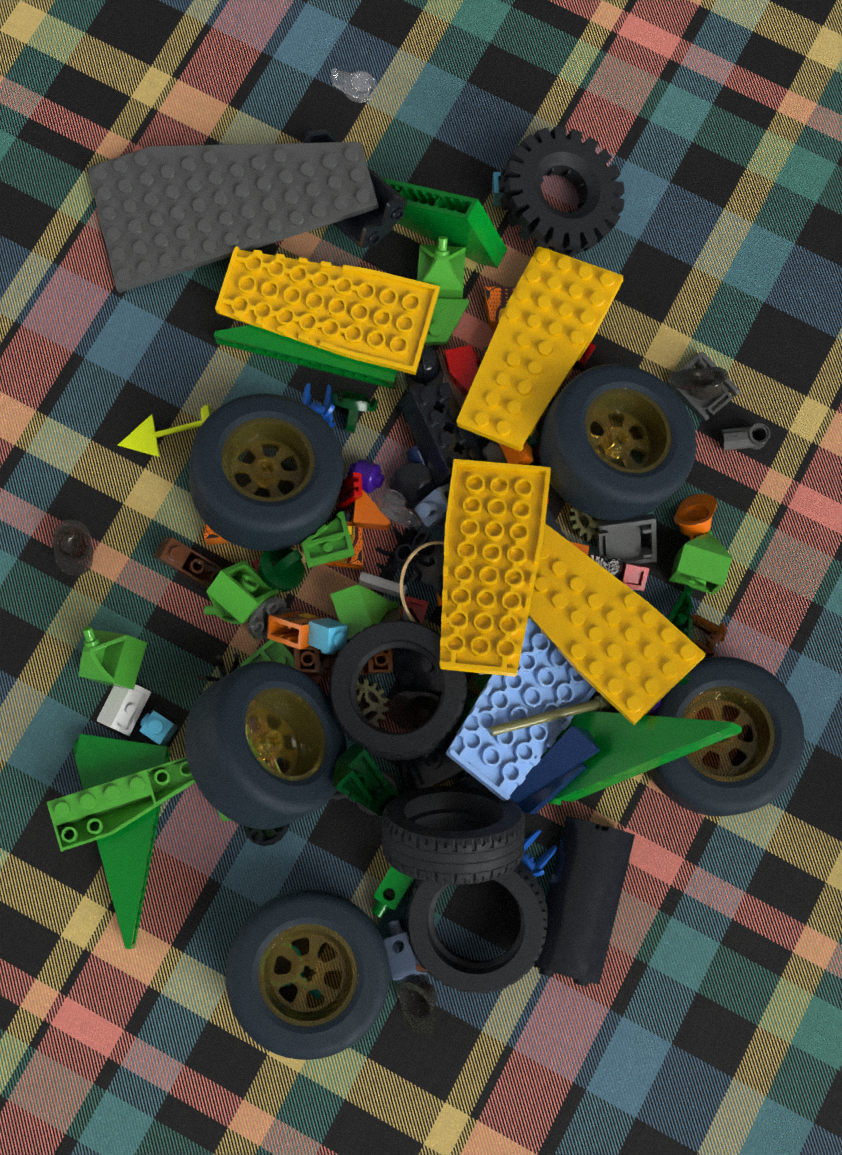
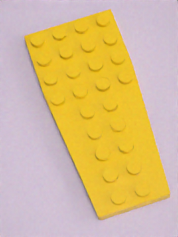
M235 247L215 309L218 314L350 359L416 375L440 292V286L373 269L349 265L340 267L332 265L331 262L321 261V263H316L302 257L292 259L286 258L284 254L276 253V256L263 254L260 250H253L251 252Z
M537 247L507 302L456 420L457 426L515 450L522 451L524 443L536 430L535 426L538 421L546 414L550 402L560 392V387L564 380L568 379L572 373V368L576 361L581 359L593 340L623 282V275L547 248Z
M462 459L453 460L444 537L440 669L517 676L544 540L551 467Z
M545 523L544 540L528 618L531 621L533 620L541 629V633L555 644L557 650L569 664L628 721L635 725L705 657L706 653L649 602Z

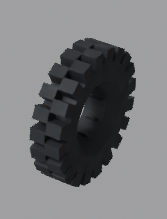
M554 127L550 133L548 128L537 130L534 135L530 134L504 164L500 174L503 177L499 181V192L505 193L500 199L502 210H511L510 214L506 217L511 227L518 224L521 225L522 229L518 235L525 242L531 236L534 237L533 247L535 248L550 246V250L561 254L567 251L568 256L578 255L582 250L586 252L599 243L616 226L621 217L618 214L623 211L625 201L620 198L625 193L624 183L615 181L621 175L617 164L607 166L606 164L612 156L606 149L597 154L595 149L599 142L590 136L584 143L581 142L583 132L572 129L567 136L565 127ZM555 174L569 180L576 188L579 196L578 210L567 213L553 208L542 194V177Z

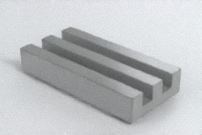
M361 572L359 585L401 598L399 583ZM403 585L404 598L407 594V587Z

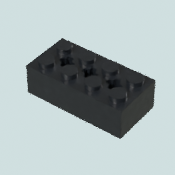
M448 382L410 390L398 403L437 487L451 483L454 459L486 462L473 433L457 426L456 420L461 408Z

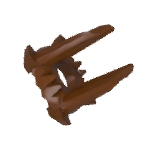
M693 614L691 615V618L694 619L692 624L709 635L710 638H707L706 644L693 637L692 642L706 653L704 658H710L715 654L714 649L719 641L723 642L727 635L726 624L722 621L719 626L699 615Z

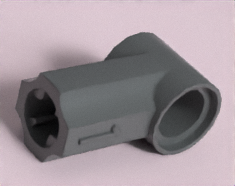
M762 423L754 424L752 427L725 429L720 432L723 451L747 448L758 450L764 447L770 438L769 428ZM752 433H760L763 440H755Z

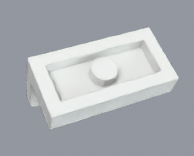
M136 684L134 690L113 686L97 718V722L130 736L151 692Z

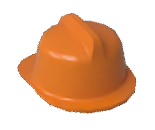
M695 494L683 500L679 505L673 521L679 525L683 534L690 537V540L710 530L712 517L717 507L715 497L708 494Z

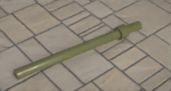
M600 695L596 696L594 700L489 726L488 730L491 736H496L596 709L598 711L610 708L611 704Z

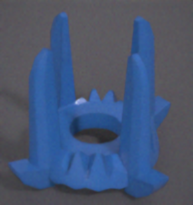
M307 383L301 403L321 414L331 428L334 427L336 423L332 422V412L335 406L331 402V386L327 385L324 404L320 406L319 402L316 405L315 402L311 404V384Z
M541 830L534 831L524 840V856L521 860L527 866L526 869L530 870L535 877L545 873L542 868L556 851V845H553L536 862L533 861L534 857L530 858V853H525L527 848L541 833Z

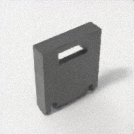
M703 351L667 382V385L674 390L704 423L709 420V416L712 417L733 399L729 392L733 396H737L740 393L734 383ZM696 366L701 372L687 383L683 375Z
M654 514L621 521L602 520L597 522V528L599 529L598 552L600 556H604L607 560L618 558L621 560L622 565H624V562L632 564L657 562L656 518ZM640 529L643 534L649 533V547H641Z

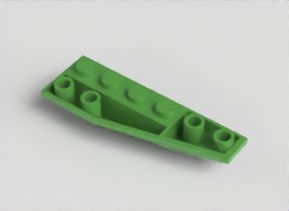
M187 756L48 801L47 805L60 851L62 852L110 836L196 783L191 774Z

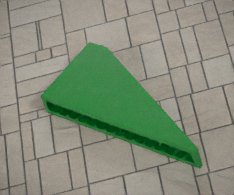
M382 178L408 201L404 210V216L397 224L438 243L439 236L448 237L447 246L466 247L465 257L479 264L495 268L499 266L507 251V247L478 199Z
M253 325L219 330L214 333L216 343L219 345L390 389L395 388L399 374L398 370L350 359Z
M588 711L574 715L568 727L557 736L556 742L570 727L577 726L589 731L600 751L584 761L588 768L549 801L548 804L561 805V801H576L741 733L742 727L726 721L644 715L633 725L621 713ZM548 748V749L545 751L544 755H545L551 748Z
M79 734V739H76L74 742L73 753L75 754L83 790L168 763L171 748ZM161 804L116 833L97 840L125 949H133L136 946Z

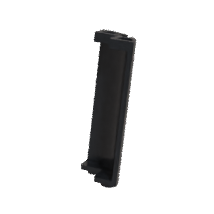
M325 129L306 131L304 143L339 142ZM369 167L379 208L333 223L361 249L378 244L396 223L403 218L408 202Z
M566 816L545 901L548 912L545 943L534 967L539 968L540 974L553 977L554 973L574 978L573 983L586 987L589 986V982L600 984L633 846L634 834Z

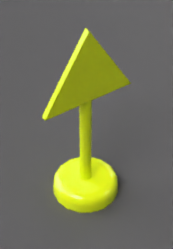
M210 404L204 405L200 412L202 420L157 432L155 431L154 419L151 414L122 440L118 446L160 457L157 443L158 437L200 427L214 410Z

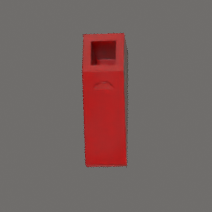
M472 344L444 350V361L449 380L465 397H467L478 372L477 366L480 365L479 354L473 351Z

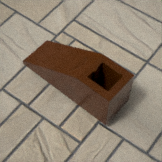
M164 537L153 556L154 559L206 588L211 586L220 571L223 570L222 567L172 537Z

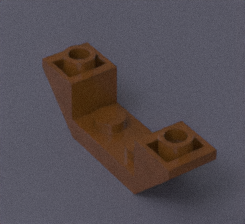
M307 647L301 650L294 648V668L308 675L330 676L332 674V666L335 659L338 658L340 650H337L335 654H324L315 647ZM392 649L382 651L372 657L363 667L359 676L392 673Z

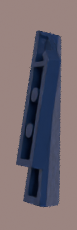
M577 726L570 727L541 758L539 763L528 772L523 783L517 786L510 795V799L520 807L523 813L535 815L588 768L584 761L600 751L589 731Z

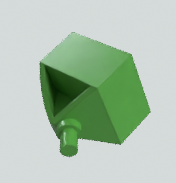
M446 236L438 237V245L420 244L417 281L440 286L438 298L462 299L466 247L447 246L448 237Z
M709 530L707 533L685 543L678 551L669 581L684 586L688 585L693 589L715 595L725 585L732 557L720 541L712 536V531Z
M243 560L220 571L206 591L213 605L205 606L204 613L205 615L220 617L228 623L243 624L249 621L254 610L262 602L276 597L279 591L269 588L262 581L259 573Z
M359 584L330 594L339 622L348 625L347 643L350 642L349 639L356 633L362 632L364 628L372 624H379V622L385 620L387 614L399 608L397 601H389Z
M92 626L84 627L82 631L85 637V646L82 651L79 676L100 684L134 690L147 642L126 634L95 630Z

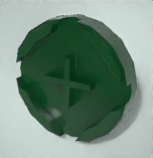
M337 391L332 393L331 402L337 406L347 408L344 432L354 434L359 411L372 412L377 410L378 401L376 398L372 397L370 401L367 400L368 396L365 394L351 391H340V395H338Z
M291 548L264 551L259 558V575L262 581L273 590L278 589L281 590L280 592L293 590L302 582L305 574L304 564L301 560L303 557L298 550L294 551Z

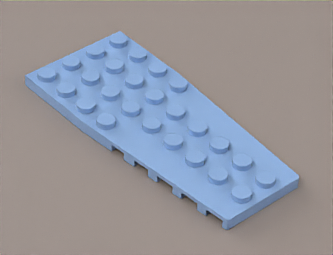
M528 618L517 676L491 674L449 746L446 755L501 800H509L512 792L526 779L525 776L539 763L545 751L556 742L555 739L561 731L568 727L573 716L496 736L489 734V726L586 702L596 692V689L569 664L557 650L555 644L541 633V629L537 624Z

